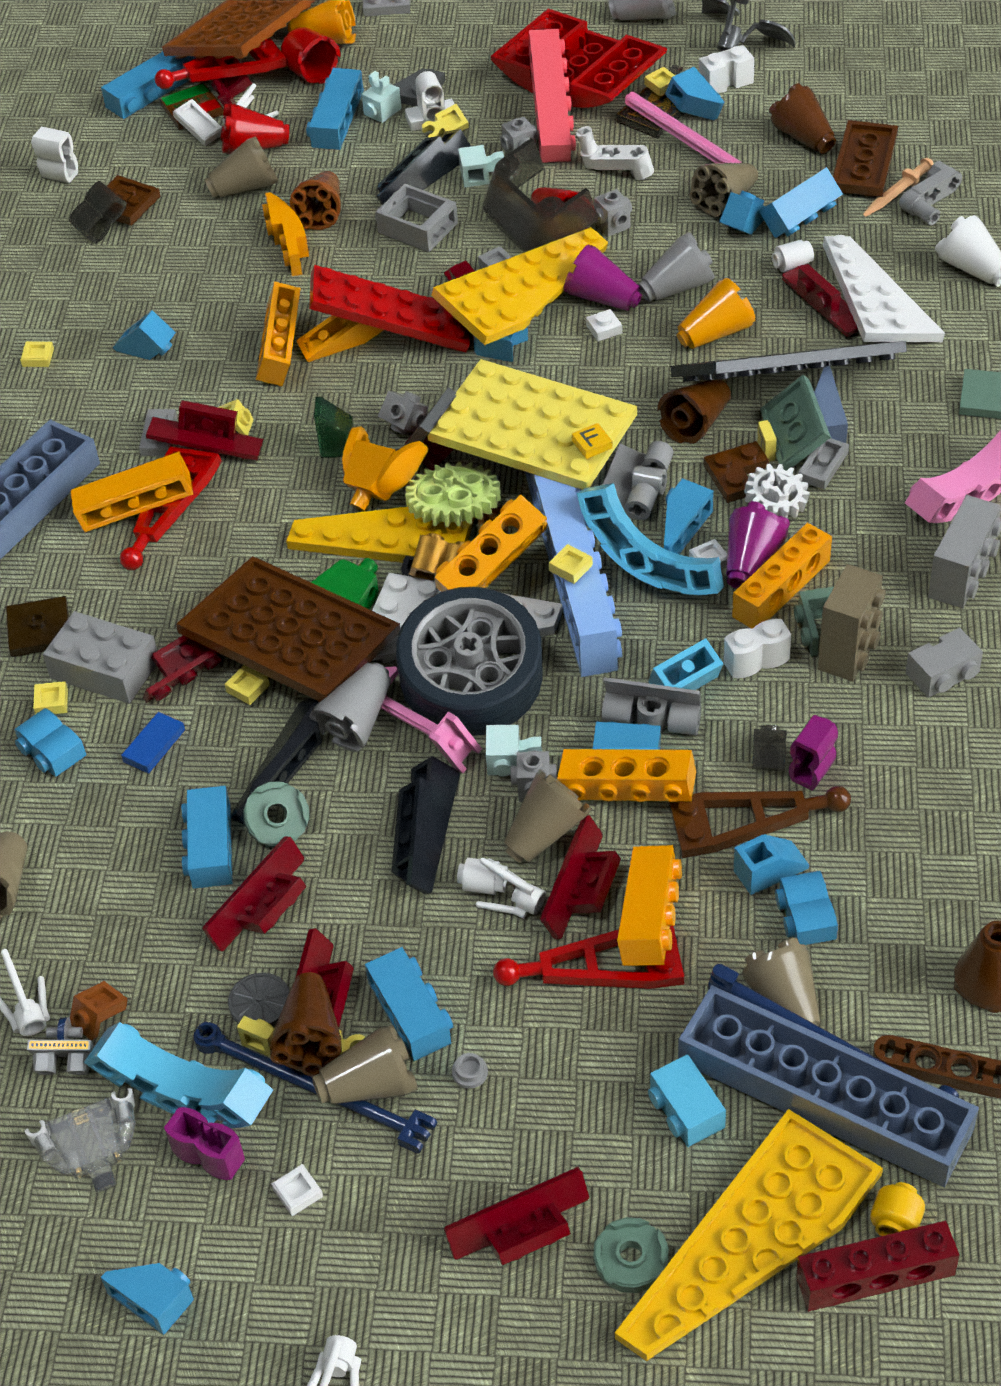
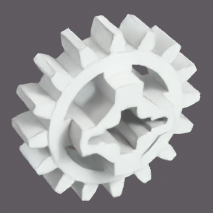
M767 464L766 470L757 467L755 474L750 473L748 481H746L744 493H746L745 502H759L765 506V510L777 516L787 518L790 515L796 518L799 511H804L810 494L807 491L808 483L801 482L802 474L793 475L794 468L792 467L787 471L783 470L782 464H779L777 469H773L771 464Z

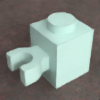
M374 71L369 75V82L372 87L361 94L364 115L383 123L401 109L400 89L390 84L388 76L379 79V72Z
M484 145L458 148L464 188L489 184V172L505 173L504 163L496 164L497 162L504 161L503 151L486 156Z
M486 725L487 775H511L510 767L517 766L516 752L542 751L541 737H530L520 740L519 725Z

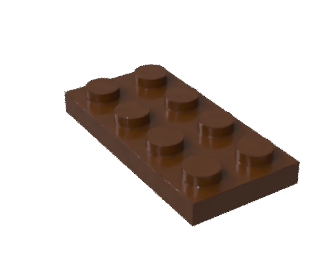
M848 120L833 178L842 193L883 197L899 126Z

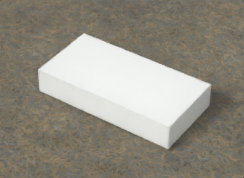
M193 99L173 111V117L204 146L221 137L222 126Z

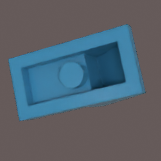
M526 327L521 331L483 345L473 335L474 351L478 356L512 362L513 346L528 340V328Z

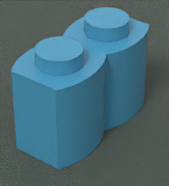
M46 708L14 729L18 738L15 740L16 746L23 755L27 756L30 754L37 767L43 773L48 771L57 777L86 756L81 739Z
M821 871L780 878V889L775 890V898L778 909H784L787 916L783 917L786 936L798 938L799 943L805 945L836 940L838 932L837 919Z

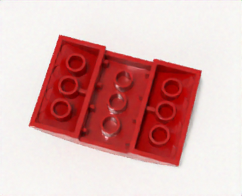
M548 8L492 54L491 61L510 79L533 93L528 48L529 30L559 29V37L564 39L565 54L562 55V58L567 60V73H564V77L569 78V92H566V96H571V107L589 108L611 102L667 52V48L627 34L621 40H617L590 31L587 28V21Z

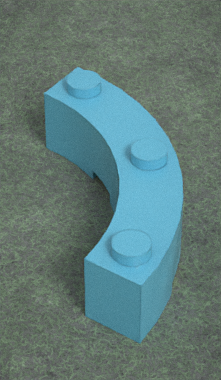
M614 483L584 488L576 493L584 519L601 543L602 549L631 575L654 587L681 592V594H718L724 588L719 557L694 558L668 551L652 542L636 528L625 513Z
M121 1022L106 1029L84 1061L85 1064L120 1087L125 1082L143 1092L140 1099L172 1114L175 1113L178 1107L191 1108L201 1113L208 1123H214L216 1120L223 1121L222 1124L229 1128H241L252 1125L273 1091L265 1083V1078L252 1069L220 1070L205 1067L195 1060L189 1062L153 1045L140 1037L139 1032L134 1027L122 1024Z

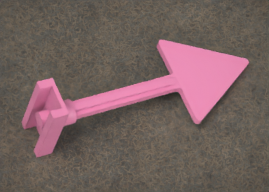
M396 666L385 667L389 671L391 683L399 674ZM385 696L381 709L428 735L452 767L459 772L464 773L467 768L462 762L471 750L478 754L482 750L481 746L459 718L452 713L447 712L437 725Z

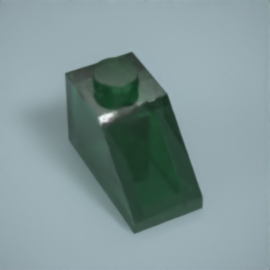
M315 397L314 420L320 457H343L346 441L352 427H354L353 416L323 397Z

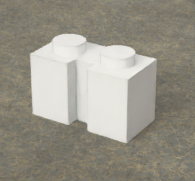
M744 45L735 46L731 49L699 58V73L705 77L706 81L718 94L726 92L728 86L734 85L735 88L754 83V57Z

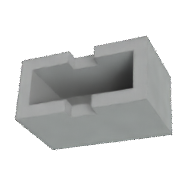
M959 627L939 637V644L932 646L930 643H927L909 652L906 674L929 698L939 692H946L953 685L965 679L969 680L975 677L980 672L983 651Z

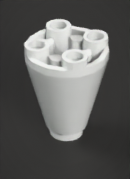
M973 215L966 219L960 216L952 224V232L947 238H943L936 245L935 251L938 253V257L989 284H994L997 287L1000 286L1001 250L977 216Z

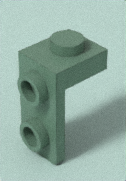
M834 587L799 591L798 604L794 605L795 621L802 625L800 630L803 646H808L811 657L818 656L819 635L814 619L822 618L823 606Z

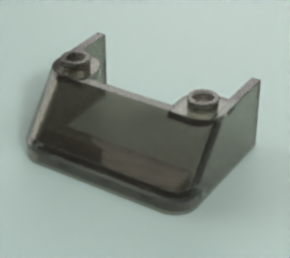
M532 138L496 163L482 204L486 216L523 252L585 230L599 219L587 188L565 203L560 198L552 196L543 199L537 204L519 189L520 186L545 169Z

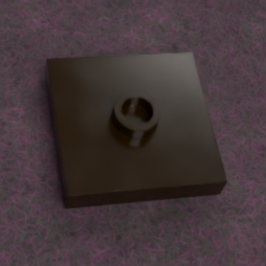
M66 596L6 606L8 645L11 657L44 652L69 619Z

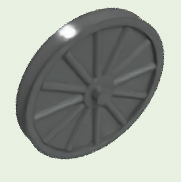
M263 972L250 974L239 980L230 991L228 1006L231 1016L238 1024L243 1016H246L253 1020L262 1019L274 1026L289 994V988L284 980L274 974Z

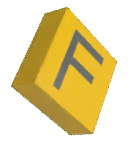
M599 423L572 433V442L586 459L613 449V441Z

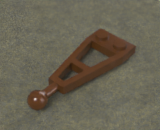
M842 786L831 787L825 795L804 798L803 791L700 792L692 795V801L669 802V807L682 858L715 853L752 840L763 834L808 820V813L812 810L828 808L833 812H843L850 806L851 795ZM766 806L795 807L768 818L765 817L763 807ZM751 807L754 823L712 837L705 808Z

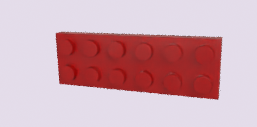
M313 266L310 280L309 309L466 353L470 345L469 331L434 298L387 286L380 282L359 278L355 275L338 272L331 268Z

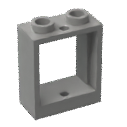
M404 184L397 192L393 193L375 212L378 233L430 252L458 224L456 202L408 184ZM408 210L429 217L421 226L401 219Z

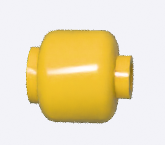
M897 1182L896 1184L885 1185L878 1191L871 1210L870 1220L880 1236L917 1228L920 1226L925 1212V1203L922 1197L917 1194V1190L908 1183Z

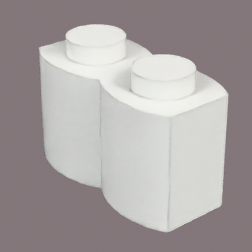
M41 126L36 134L33 135L31 141L34 152L38 157L37 167L43 178L70 184L78 174V162L73 153L71 135L65 131Z
M770 619L759 623L753 629L746 628L734 631L724 638V664L733 678L749 677L757 673L761 668L769 669L783 665L790 659L791 633L782 619Z

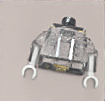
M128 1088V1096L121 1099L117 1098L115 1091H113L111 1097L46 1123L40 1120L39 1122L42 1126L40 1131L30 1133L27 1128L25 1134L31 1144L37 1149L41 1159L59 1173H72L75 1179L90 1175L96 1192L107 1190L117 1185L111 1165L123 1161V1152L131 1147L136 1124L133 1091L131 1088Z

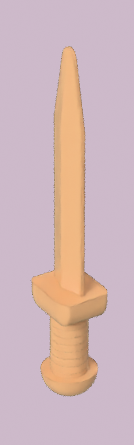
M923 158L920 161V165L915 169L907 168L903 170L902 179L884 192L883 197H878L874 200L863 216H869L882 209L909 186L913 187L920 183V177L931 169L934 164L933 161L929 158Z

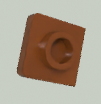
M103 981L73 996L70 1014L71 1025L73 1027H82L83 1034L90 1040H93L99 1035L101 1022L126 1010L128 998Z

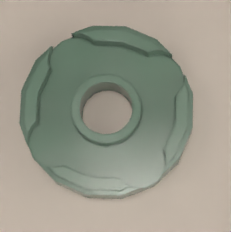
M268 782L257 787L247 798L243 809L244 824L250 836L258 843L268 847H275L284 836L291 837L295 842L307 827L309 806L304 795L293 786L284 782ZM272 806L281 807L285 812L284 821L281 823L270 821L267 815L268 809Z
M625 1217L612 1221L605 1227L600 1236L598 1235L594 1242L593 1262L598 1276L609 1287L620 1292L638 1293L648 1290L668 1265L669 1247L664 1234L658 1228L656 1230L653 1226L649 1225L648 1221L641 1218ZM631 1247L638 1249L642 1255L638 1260L629 1262L624 1260L620 1254L624 1249Z

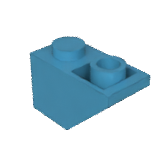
M695 67L673 76L665 92L666 96L680 112L711 120L718 118L725 103Z
M742 190L740 195L731 192L720 223L752 235L764 221L759 211L766 207L763 205L765 201Z
M763 834L734 847L733 871L750 895L779 883L780 878L793 876L809 869V863L791 840Z

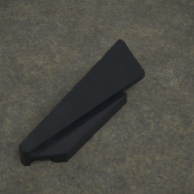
M461 129L446 131L441 137L425 138L378 184L377 189L380 193L376 197L383 205L404 184L424 190L460 165L458 148L471 147Z
M309 698L297 705L233 810L231 819L245 825L243 809L247 798L253 791L268 782H284L288 784L322 743L318 722L311 720L309 716L319 701Z
M434 756L411 769V783L399 789L391 870L393 874L403 879L408 886L423 894H430L433 890L460 776L457 769Z

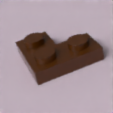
M119 175L103 189L105 198L117 201L109 210L110 218L130 226L161 197L159 188Z
M754 441L705 456L703 465L725 501L729 503L746 497V493H744L746 481H748L746 474L755 472L757 467L766 469L769 459L758 442Z

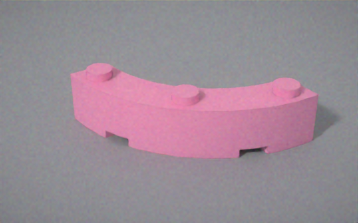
M1001 430L980 452L970 460L963 462L958 468L937 477L920 478L911 487L910 495L906 499L905 504L928 523H943L953 519L966 495L985 501H991L1001 493Z

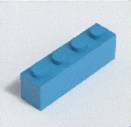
M162 51L102 86L101 90L105 107L125 119L189 81L188 78L174 82L169 89H161L155 83V74L161 69H167L171 72L181 70L184 63L195 59L194 56L176 59L175 56H164Z
M333 68L329 78H326L324 91L320 92L319 103L317 107H314L312 120L307 123L306 134L307 137H310L312 148L341 149L361 99V94L364 91L361 70Z

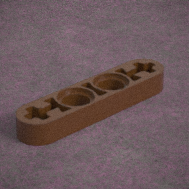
M894 1035L881 1036L874 1044L873 1057L918 1080L947 1085L952 1088L989 1097L1001 1098V1083L996 1084L993 1082L994 1074L1001 1075V1060ZM887 1049L894 1050L892 1058L885 1057ZM906 1052L910 1053L908 1063L904 1062ZM922 1055L929 1056L934 1060L935 1065L928 1069L922 1068L916 1064L915 1059ZM956 1064H964L970 1068L971 1074L966 1077L956 1076L952 1072L951 1067ZM978 1069L983 1070L981 1080H976Z

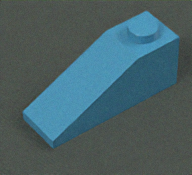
M683 478L675 488L672 487L666 496L667 511L664 549L676 554L682 552L713 512V490Z

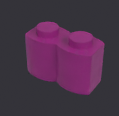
M814 714L791 744L790 754L793 761L789 766V776L793 782L813 791L836 759L834 744L838 739V729L835 723Z
M178 1107L164 1127L173 1153L187 1163L201 1164L203 1169L213 1177L231 1180L245 1161L238 1135L231 1128L223 1124L208 1123L207 1119L194 1109Z

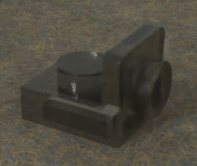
M761 725L760 729H754L752 769L785 771L787 730H780V727L777 725Z

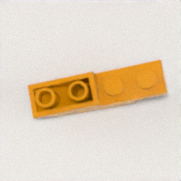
M271 192L265 193L267 204H262L268 236L273 235L275 245H281V250H284L282 253L285 267L290 266L292 276L302 275L300 258L309 257L304 227L294 210L286 202Z

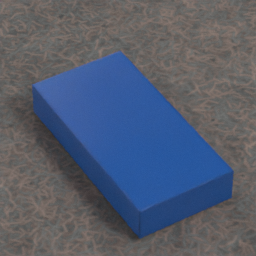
M157 712L121 755L123 762L149 774L185 731L184 723Z

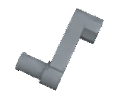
M941 161L935 162L927 173V179L914 185L902 195L899 207L912 216H918L928 225H934L939 220L941 212L931 205L957 190L962 181L961 173Z

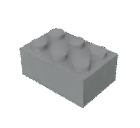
M965 496L934 554L928 598L963 609L968 598L973 599L979 586L978 579L979 577L984 578L990 564L989 558H995L1000 546V540H997L996 537L1001 532V505L973 496Z
M74 611L44 651L43 658L51 679L60 682L66 681L67 684L130 704L155 668L156 664L151 656L158 650L153 635Z

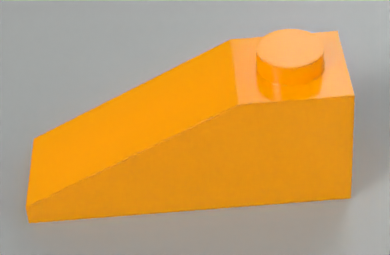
M331 315L296 341L305 359L311 362L365 344L384 330Z

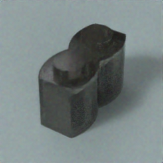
M98 181L89 189L85 200L73 210L69 222L86 238L97 244L107 235L111 223L115 222L123 214L127 202L112 188Z

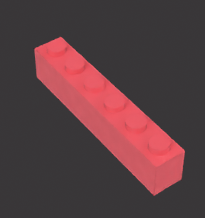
M559 29L529 30L528 48L540 163L571 161V151L576 150L575 135H570L574 124L573 115L568 116V112H571V96H566V92H569V78L564 77V73H567V60L562 58V55L565 54L564 39L559 37Z

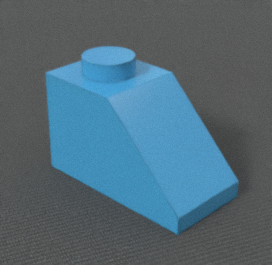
M151 310L129 327L112 348L117 352L150 360L158 353L163 356L171 348L172 343L170 340L176 332Z
M160 1263L107 1271L101 1276L108 1295L163 1335L194 1300L189 1287L191 1282L188 1277L177 1268H173L170 1271Z

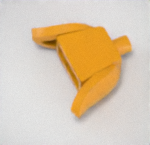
M362 426L352 427L342 457L343 482L355 491L350 505L365 512L371 498L382 501L389 500L394 492L406 486L413 478L429 450L423 442L416 441L396 451L392 448L370 443L368 434Z

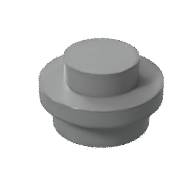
M474 1053L461 1055L452 1067L454 1081L463 1088L480 1086L488 1075L486 1062Z

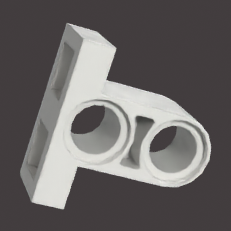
M422 72L416 78L418 106L405 109V117L411 131L422 129V124L427 121L435 122V114L454 105L452 99L444 100L442 87L433 72Z

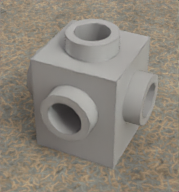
M524 116L502 124L500 142L503 150L514 162L537 155L536 139H538V131L535 125H531Z
M615 189L594 198L593 217L595 224L608 237L631 228L630 212L632 211V204L627 197H624Z
M388 390L378 417L391 423L390 428L392 430L406 434L407 431H416L426 417L429 407L420 403L421 397L411 392L405 391L402 394Z
M549 751L516 752L517 766H511L510 769L511 785H518L519 802H523L539 769H543L546 773L544 779L549 774L557 779L556 764H550Z

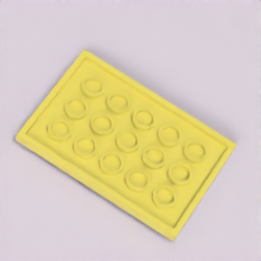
M480 359L457 390L456 397L427 437L428 441L583 490L591 486L637 416V406ZM599 423L613 441V449L586 459L572 442V433Z

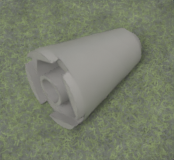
M366 663L319 702L309 716L311 720L318 722L320 733L323 735L325 731H328L334 736L331 742L346 750L358 752L361 748L363 749L367 744L391 684L389 671L379 663Z

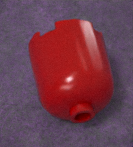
M299 27L290 31L281 45V52L286 57L287 67L309 83L324 84L326 78H329L332 69L336 68L338 57H341L339 46L333 39L307 27Z

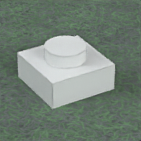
M611 309L586 317V326L597 341L622 334V324Z

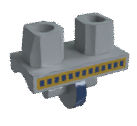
M60 1017L58 1027L46 1028V1037L57 1038V1040H28L27 1051L33 1054L34 1072L39 1075L56 1074L57 1057H68L67 1072L69 1074L88 1075L90 1067L84 1061L95 1045H93L92 1040H71V1038H82L83 1029L82 1027H72L69 1017Z

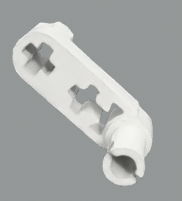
M585 126L577 130L576 136L582 149L580 154L587 169L630 170L635 180H643L654 173L646 146L597 145L591 127Z

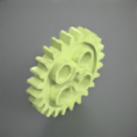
M446 462L443 468L434 465L435 470L433 471L424 469V475L415 474L416 480H410L409 486L406 487L405 497L409 513H414L415 519L422 517L423 523L433 520V526L438 525L440 522H444L445 527H448L451 522H455L457 526H461V521L472 524V518L475 517L482 520L483 513L491 514V508H497L498 501H501L500 481H497V475H492L490 469L483 471L482 465L473 468L471 462L466 466H462L461 462H458L455 466H451L449 462Z

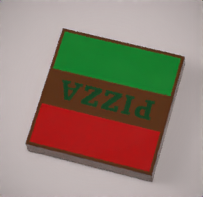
M204 82L159 98L161 106L179 130L185 127L173 117V111L191 99L212 118L223 115V107Z

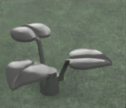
M702 0V13L727 14L725 28L717 44V48L720 51L738 46L739 42L744 44L746 38L755 29L766 36L791 44L793 48L795 47L796 43L793 34L779 23L761 19L759 23H753L743 35L741 34V28L732 25L733 17L740 14V10L736 8L737 3L748 4L749 0H728L731 2V5L725 0Z

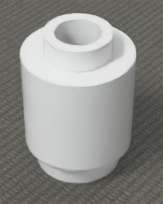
M797 240L775 247V251L772 253L773 265L776 269L779 268L781 272H787L800 265L809 264V262L814 260L813 248L809 241Z
M467 858L465 864L460 863L458 867L457 883L462 884L463 891L496 895L497 892H505L507 880L482 865L480 859ZM489 860L508 872V866L500 865L499 861Z

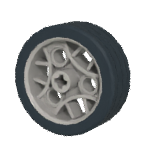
M458 587L440 592L424 600L409 614L401 626L396 642V660L400 686L405 701L412 711L438 725L447 712H450L459 718L472 736L485 735L486 725H511L518 721L531 708L538 697L543 680L541 635L534 618L514 598L493 589ZM502 653L518 654L503 659H500L498 656V654ZM438 664H442V665H443V666H440V667H435V665H438ZM487 680H494V682H492V683H487V682H485V681H487Z

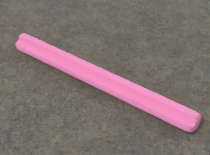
M630 92L626 95L625 104L712 162L742 163L637 93Z

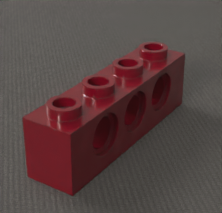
M945 1220L798 1256L796 1278L807 1311L810 1312L955 1276L960 1254Z

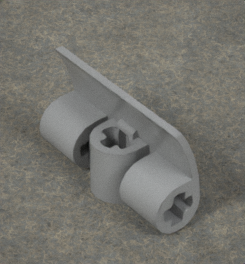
M652 442L646 454L623 444H619L603 485L614 483L620 503L630 519H647L651 514L657 496L663 495L665 491L667 470L674 454L672 447L665 442Z
M604 677L603 682L606 694L602 707V722L632 724L635 721L637 724L661 726V733L668 726V732L698 735L701 719L700 691Z

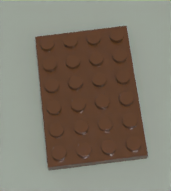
M254 556L176 623L177 633L319 702L362 666L370 663L400 632V623Z

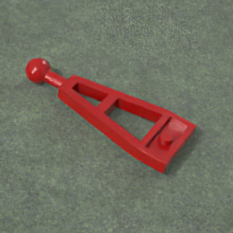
M268 38L261 42V46L249 51L255 61L227 65L224 61L234 56H226L220 59H215L214 56H206L184 63L181 70L174 72L167 69L159 70L155 74V83L161 89H169L174 82L187 78L191 82L263 73L286 67L287 62L284 54L271 38Z
M170 447L165 456L180 452L190 472V477L193 479L191 481L193 495L139 514L133 530L136 541L132 547L125 548L120 554V563L125 569L136 570L142 565V552L148 542L157 543L207 486L222 463L219 453ZM154 512L163 513L156 523L149 527Z
M674 926L669 928L672 933V949L666 950L664 965H645L646 972L598 970L595 952L618 946L619 929L540 952L539 961L518 964L513 959L503 958L493 968L495 980L503 986L515 984L520 977L542 975V980L545 984L645 989L684 985V973ZM584 956L586 970L552 968L554 964Z

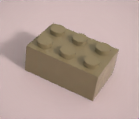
M849 564L846 565L823 606L818 670L852 682L859 670L862 672L865 670L869 660L868 653L870 649L875 650L881 637V632L877 631L883 617V611L879 609L886 594V590L882 589L883 575Z

